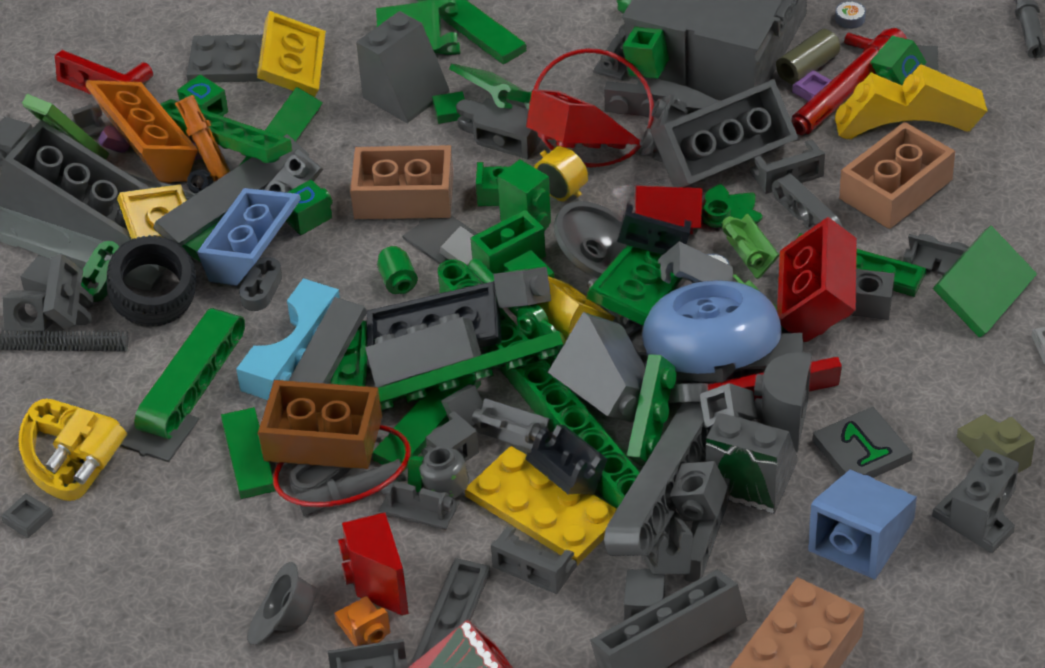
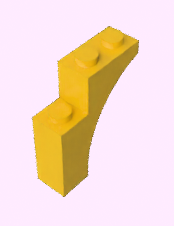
M920 64L912 74L906 77L903 85L870 73L863 82L856 86L854 93L845 104L839 106L835 114L838 135L844 139H853L857 135L881 125L912 120L939 122L967 132L971 131L987 113V107L982 90Z

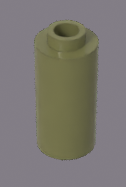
M820 29L776 61V69L781 79L793 85L811 71L817 70L840 52L839 38L835 33L827 29Z

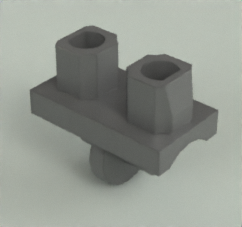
M297 148L265 190L286 193L310 179L315 181L323 171V168Z

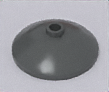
M586 201L571 202L562 207L555 218L554 232L562 252L577 268L592 277L599 278L627 246L617 242L622 218L599 204Z

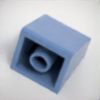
M850 469L812 502L808 551L876 579L914 521L917 497L902 489H896L868 475H863Z

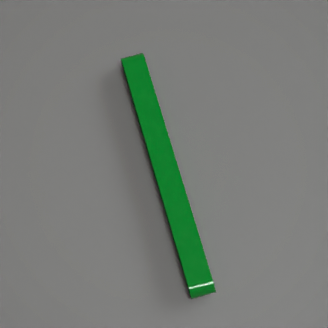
M450 259L444 261L438 267L440 293L482 284L469 267L460 260ZM500 308L502 343L482 347L486 353L529 340L503 308ZM539 356L526 359L527 365L519 369L507 371L506 366L499 368L536 414L550 418L547 428L551 433L554 432L557 425H565L608 459L597 490L610 505L618 509L640 472L570 388L548 373L551 367L546 360L540 361Z

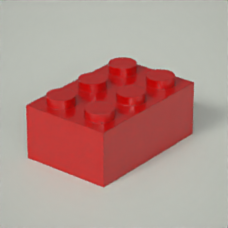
M829 217L780 250L777 312L781 326L790 333H802L803 342H809L816 336L824 334L828 328L840 320L848 318L856 310L857 238Z

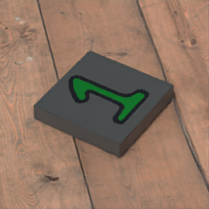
M873 406L813 432L812 441L841 476L851 469L874 478L912 461L913 452Z

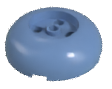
M703 281L680 287L662 297L652 307L644 322L642 340L647 356L649 354L662 355L676 367L675 371L697 374L715 373V366L734 363L737 369L749 365L770 353L781 338V323L773 303L757 289L733 281Z

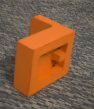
M367 596L334 613L335 621L354 646L380 643L386 635L391 633L388 613L384 608L377 610Z

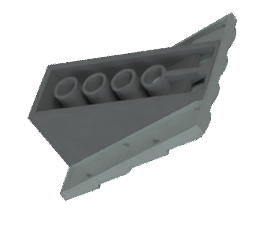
M40 120L3 161L0 175V242L14 247L19 246L50 259L62 253L79 268L83 269L94 249L100 243L113 241L122 246L127 241H131L117 200L120 192L172 185L119 169L43 120ZM183 189L186 200L196 195L191 191ZM106 255L104 260H110L112 256ZM152 264L139 266L130 271L125 276L123 282L134 288L150 291L168 269Z

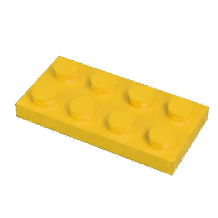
M510 446L468 485L465 490V497L559 555H562L567 549L574 552L572 559L577 561L578 566L604 540L606 527L617 508L593 494H567L525 460V453Z

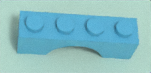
M302 279L287 300L290 323L296 327L295 330L280 342L271 345L253 346L236 368L240 391L268 400L274 380L289 381L334 297L340 298L339 289Z

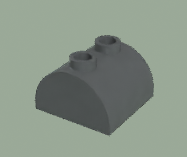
M802 352L787 353L772 360L767 365L764 375L757 374L754 395L762 396V399L756 398L755 400L756 419L761 420V424L789 431L795 452H798L809 400L812 354Z

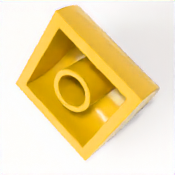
M549 276L551 301L537 303L545 311L549 323L554 326L556 331L563 333L565 342L583 312L610 321L615 319L612 314L601 306L586 299V296L572 285Z

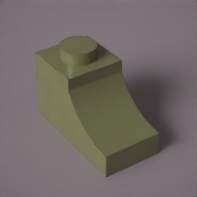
M984 414L957 430V438L978 458L986 448L1019 462L1018 473L1027 469L1032 464L1035 438L1012 416L999 423L987 414Z

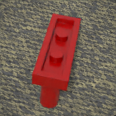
M64 50L55 54L57 81L90 95L91 93L86 87L87 80L142 82L144 84L153 77L152 68L145 62L122 74Z

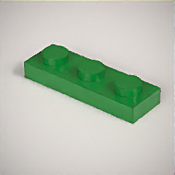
M648 355L627 451V457L642 467L661 439L663 424L667 421L669 415L668 401L670 391L676 382V367L662 355Z

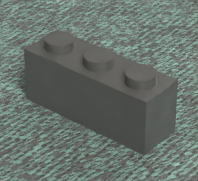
M451 314L440 318V324L429 328L427 324H420L408 328V334L395 338V334H388L374 339L375 344L365 347L375 386L380 388L480 356L481 353L472 320L464 317L460 318L459 314Z

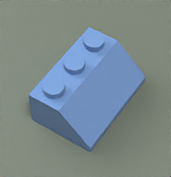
M244 188L197 251L209 282L238 285L257 262L301 200L300 195Z

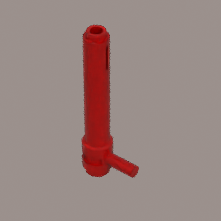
M898 28L885 29L874 39L847 33L844 43L864 49L863 53L792 115L791 121L798 135L809 134L850 98L859 83L863 82L870 73L876 74L870 61L891 36L907 39L906 35Z

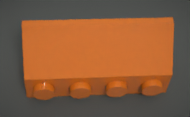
M87 80L86 87L104 114L152 171L156 179L163 183L187 182L198 149L142 82Z

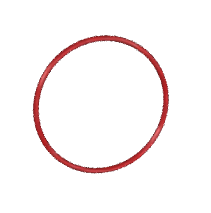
M578 49L559 56L542 71L533 88L538 90L547 72L565 58L584 53L606 55L625 64L640 79L649 101L650 113L647 128H651L654 117L651 116L654 108L653 97L643 75L629 61L606 50ZM541 138L551 151L555 149L547 139ZM640 144L636 145L626 155L610 162L583 163L588 168L615 164L630 158L642 146Z
M380 425L379 430L389 432L403 442L405 446L404 460L397 471L387 480L356 496L328 502H310L295 499L284 493L279 486L278 476L284 462H279L275 468L273 485L276 492L283 499L300 506L332 507L355 502L382 490L404 471L411 455L410 444L407 438L399 431Z

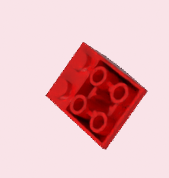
M532 89L526 127L538 132V137L556 140V145L566 148H575L576 143H582L585 147L596 149L601 148V144H607V146L617 149H626V144H640V139L595 105L558 90Z

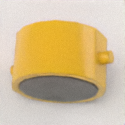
M557 146L550 153L543 150L540 153L543 158L535 164L534 168L549 176L550 196L562 202L566 201L573 194L577 198L581 196L582 193L579 189L588 182V172L580 157L569 148Z

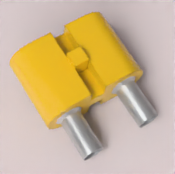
M77 409L54 440L53 446L56 448V451L45 467L50 472L55 473L66 457L76 461L83 459L84 463L75 474L74 479L78 483L84 484L95 468L104 469L127 437V432L114 421L101 417L99 420L94 413Z

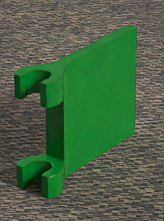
M432 0L376 8L377 27L401 11L422 23L434 53L445 55L461 54L460 42H458L456 32L446 33L441 36L440 15L449 17L458 15V4L455 0Z
M451 63L449 70L489 91L498 107L512 109L513 105L506 101L508 99L523 102L526 109L529 110L532 91L527 92L490 71Z

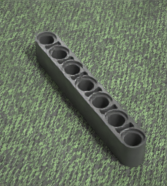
M688 402L680 406L608 523L604 539L607 553L610 556H648L653 550L676 510L670 494L681 464L704 462L706 459V438L711 429L705 428L701 402Z

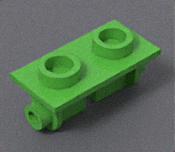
M746 214L742 220L732 216L725 218L722 222V230L727 235L726 239L755 278H761L778 259L779 253L749 214Z

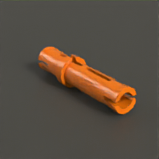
M191 95L175 103L188 128L186 133L188 136H192L213 181L215 182L231 172L209 128L211 123L209 120H205L195 96Z

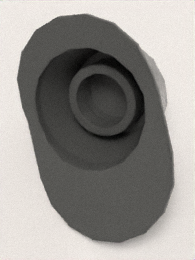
M286 563L275 575L268 594L251 621L247 635V641L251 645H258L274 630L289 632L298 629L308 619L318 591L315 586L298 576L299 572L295 563Z

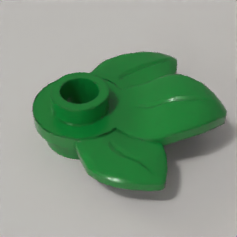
M718 184L707 191L705 195L706 203L701 211L702 221L706 225L715 228L723 227V220L729 216L742 220L746 214H749L757 224L762 220L763 215L753 210L756 199L754 192L729 195L728 190L722 184Z
M537 304L524 305L518 309V327L529 340L556 332L554 326L549 323L545 311ZM551 358L547 359L546 361L552 366Z

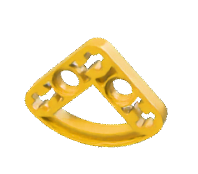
M40 399L28 409L19 430V450L25 470L33 482L46 493L65 501L77 500L87 492L101 470L95 468L84 484H80L77 481L74 484L72 482L74 481L75 471L78 472L83 463L67 457L54 474L40 462L36 455L35 447L39 431L57 437L76 410L82 408L53 399ZM89 411L91 413H94L96 418L99 420L101 417H104L119 424V422L114 418Z

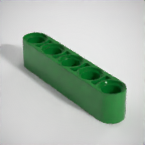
M214 308L206 311L139 405L134 419V425L137 430L166 439L172 438L171 432L174 429L177 430L185 417L191 413L238 344V340L242 338L245 330L244 317Z

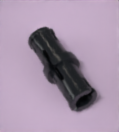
M201 169L191 172L187 178V185L194 194L199 193L213 183L211 174ZM199 177L204 179V184L201 188L197 186Z

